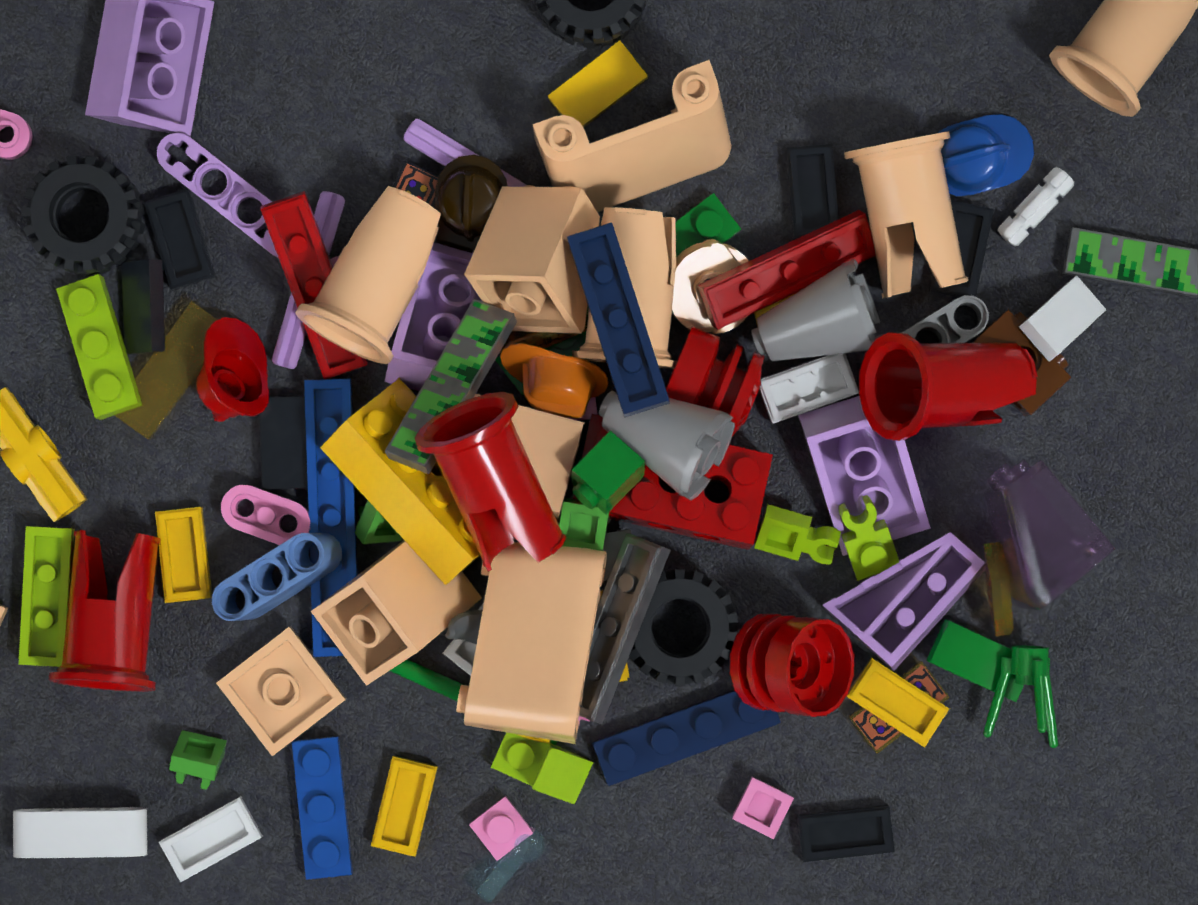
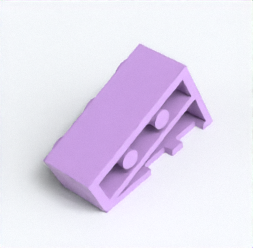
M950 532L900 560L899 563L880 574L863 581L860 585L843 595L823 604L825 611L890 669L895 671L985 571L986 563Z

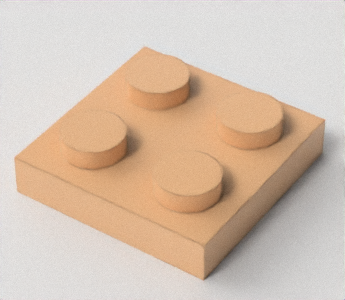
M291 626L216 683L272 756L347 699Z

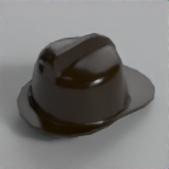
M478 155L460 156L448 163L440 173L435 189V209L441 213L437 225L439 229L436 235L439 244L470 253L474 252L502 186H508L507 179L500 167L490 159Z

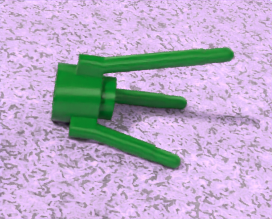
M1012 646V657H1001V673L984 727L983 735L985 737H991L1010 676L1013 674L1016 675V684L1034 685L1037 730L1040 733H1044L1047 730L1049 746L1051 748L1058 746L1049 674V647Z

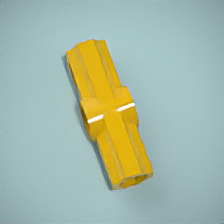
M7 387L1 389L0 448L2 450L0 455L13 475L23 485L27 484L38 503L47 512L52 521L57 522L76 510L88 499L59 460L62 456L49 436L39 425H34L24 408L21 407L14 394Z

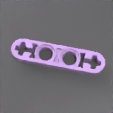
M172 133L165 136L157 147L158 162L164 170L269 253L278 258L269 231L266 230L263 238L257 235V232L266 227L263 215L256 223L246 224L239 219L237 214L240 203L245 199H257L262 205L272 201L191 137L183 133ZM184 143L187 144L188 147L185 153L197 164H199L201 156L208 159L207 162L196 169L192 181H188L185 176L193 171L182 162L178 161L173 166L169 164L172 158L168 152L170 146L174 145L180 148ZM212 170L223 172L227 178L225 190L216 196L206 194L202 188L204 175Z

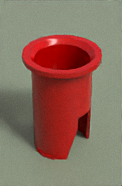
M888 332L875 339L865 353L859 373V396L863 413L872 429L884 439L902 441L916 435L921 428L1002 423V418L993 410L1035 395L1038 375L1035 362L1030 353L1017 343L920 344L909 334Z
M506 392L488 393L454 405L429 420L419 429L414 438L419 451L434 454L483 560V566L486 567L488 572L492 570L491 563L494 557L514 543L513 537L538 563L554 554L563 546L566 540V536L559 527L511 420L518 409V404L514 395Z
M85 530L74 531L75 546L62 665L57 668V672L49 673V681L63 685L102 690L155 691L156 683L150 681L149 676L146 674L158 545H161V539L155 536L136 533L117 582L116 600H107L108 589L100 540L96 537L87 536Z

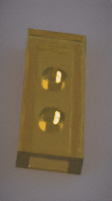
M191 301L165 337V352L154 353L135 379L143 406L114 416L148 440H151L204 365L205 334L210 325L218 319Z

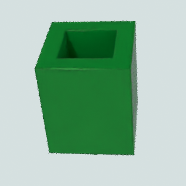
M610 430L572 469V485L574 486L572 491L577 499L586 507L593 509L596 506L607 515L644 477L645 460Z

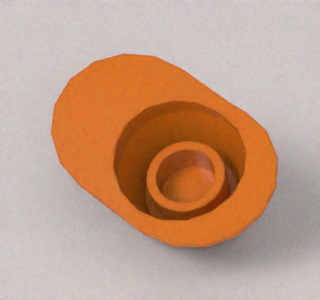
M523 343L510 344L503 348L500 355L505 369L523 383L524 397L528 403L536 410L561 417L581 418L585 413L590 398L597 397L605 392L609 383L606 373L599 366L584 359L561 355L537 346Z

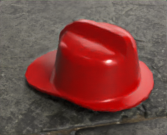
M223 317L214 321L207 329L204 339V365L197 376L196 389L201 401L212 411L213 419L216 422H223L228 418H234L239 415H258L269 404L265 347L258 334L247 323L236 318Z

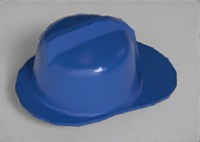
M1003 114L986 115L950 125L938 132L949 131L950 138L944 140L941 153L949 194L954 196L974 195L1007 186L1022 178L1029 170L1034 157L1033 140L1027 128L1017 119Z

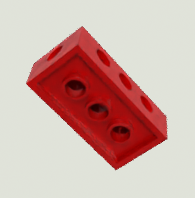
M591 414L581 460L608 433L602 427L603 417L600 415ZM729 445L719 467L713 464L704 475L711 479L710 482H717L725 487L727 500L722 503L710 501L706 497L704 490L693 500H689L677 492H667L660 486L659 476L645 465L644 477L609 512V519L749 550L754 545L773 454ZM573 493L572 499H577V497Z

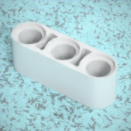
M34 808L13 810V857L15 858L137 857L147 855V808Z

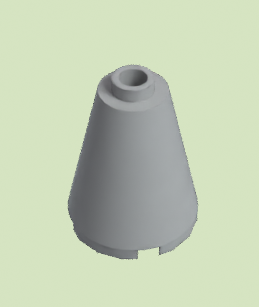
M853 259L843 263L757 318L758 327L751 330L758 353L761 355L768 354L771 361L867 351L874 340L884 334L876 337L874 335L877 333L874 324L880 323V319L863 273L854 276L852 273L858 267L857 261Z
M610 391L603 400L599 410V415L603 417L602 427L607 432L611 430L644 459L645 465L679 495L689 500L696 498L711 480L704 475L713 464L719 467L725 456L735 428V423L731 421L733 417L723 411L669 398L670 404L624 418L616 392Z

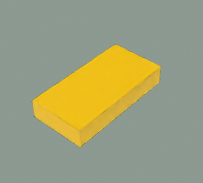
M619 40L550 93L548 99L561 115L573 117L584 128L648 79V75L621 40Z
M203 507L155 512L157 536L161 539L159 554L165 603L212 598Z
M870 658L846 696L924 748L949 711L948 707L873 658Z
M392 756L371 842L372 847L416 857L438 766Z

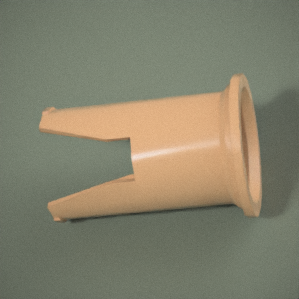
M1104 0L1070 46L1057 45L1049 55L1051 62L1071 85L1092 101L1122 116L1133 117L1141 108L1137 93L1186 28L1198 8V0Z
M949 131L844 152L845 159L852 158L853 163L859 166L883 289L882 298L911 291L915 241L911 222L914 225L916 240L940 288L968 282V277H965L941 153L944 140L950 138Z
M388 186L355 229L315 301L299 305L295 311L297 317L325 339L355 355L376 363H390L394 356L389 348L388 341L418 288V282L424 273L439 229L437 225L441 213L420 198L401 189Z
M604 207L601 226L608 223L613 224L659 368L675 369L678 361L672 360V356L668 352L676 275V220L674 217H663V213L658 211ZM589 309L586 341L580 347V351H573L572 357L607 363Z

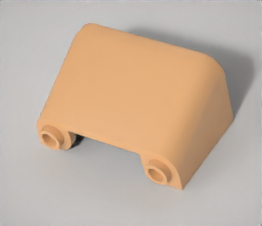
M710 60L684 69L674 79L672 96L676 108L671 110V114L593 143H589L581 123L570 116H554L532 124L534 138L552 187H582L596 211L600 212L604 210V207H614L722 166L729 157L731 141L718 82Z
M514 542L494 557L491 563V571L488 572L482 563L481 575L489 576L470 683L469 686H460L456 712L464 713V724L466 726L576 744L579 727V705H582L591 642L601 595L600 587L604 583L607 565L606 551L562 546L554 554L538 563L519 542Z

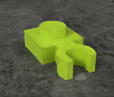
M868 495L862 496L865 509L858 516L850 515L845 503L839 505L841 519L844 525L851 530L841 534L857 581L881 573L899 563L888 526L884 519L875 522L877 511Z
M768 504L756 537L754 549L796 561L799 560L800 554L803 552L809 554L814 561L829 565L832 563L834 550L838 547L841 532L829 526L810 527L812 517Z

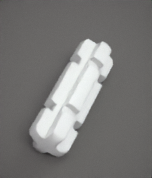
M1058 167L1053 168L1043 179L1045 182L1043 187L1038 184L1013 211L1016 216L1013 219L1008 216L998 227L999 234L1006 242L1013 246H1018L1029 235L1026 230L1029 227L1034 229L1059 203L1056 198L1059 195L1063 198L1072 189L1074 181L1064 170Z

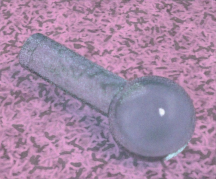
M530 827L533 831L532 835H520L515 841L514 849L505 855L476 890V894L485 902L491 903L523 863L534 862L542 855L545 843L542 834L537 829Z

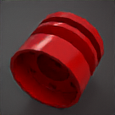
M692 326L677 359L676 367L673 369L666 385L668 397L726 412L733 417L731 421L735 423L734 435L745 423L761 386V371L765 356L754 352L746 369L738 368L737 364L744 347L736 345L725 362L716 358L720 337Z
M773 613L758 614L748 620L736 635L730 653V675L734 690L741 700L755 709L771 710L773 712L786 711L790 714L811 717L827 716L839 708L849 693L854 677V653L850 638L843 628L829 619L795 617Z

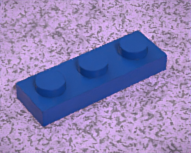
M339 736L292 741L306 880L352 875L353 868Z

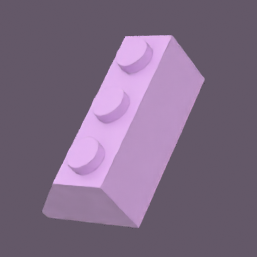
M105 0L85 115L120 125L166 133H183L191 136L214 1Z

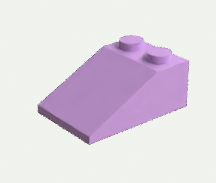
M433 243L424 273L418 282V288L400 319L391 351L394 357L388 363L384 382L392 384L400 378L409 389L421 390L473 299L482 301L464 275L473 253Z
M860 396L798 415L834 528L838 529L841 534L851 531L844 525L841 519L839 505L845 503L849 514L858 516L865 509L862 496L868 495L877 511L875 522L885 520L892 540L930 529L905 440L884 439L874 431L863 413ZM840 535L839 546L842 555L845 556L848 554Z

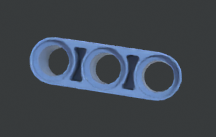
M301 533L293 536L216 586L212 594V606L215 613L226 621L253 620L264 615L334 571L342 559V549L339 541L328 533ZM313 543L317 545L319 550V558L316 564H313L309 558V548ZM276 566L281 570L282 581L278 588L272 580V572ZM239 589L244 593L245 605L242 610L237 607L235 601Z

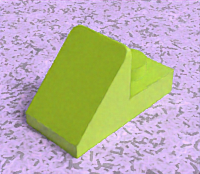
M506 732L491 768L532 786L533 790L575 805L593 762L557 745L533 741Z

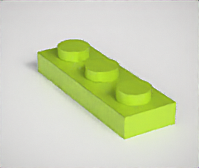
M97 274L57 288V294L94 417L102 420L143 406L104 277Z
M26 526L18 665L55 667L62 665L75 529Z

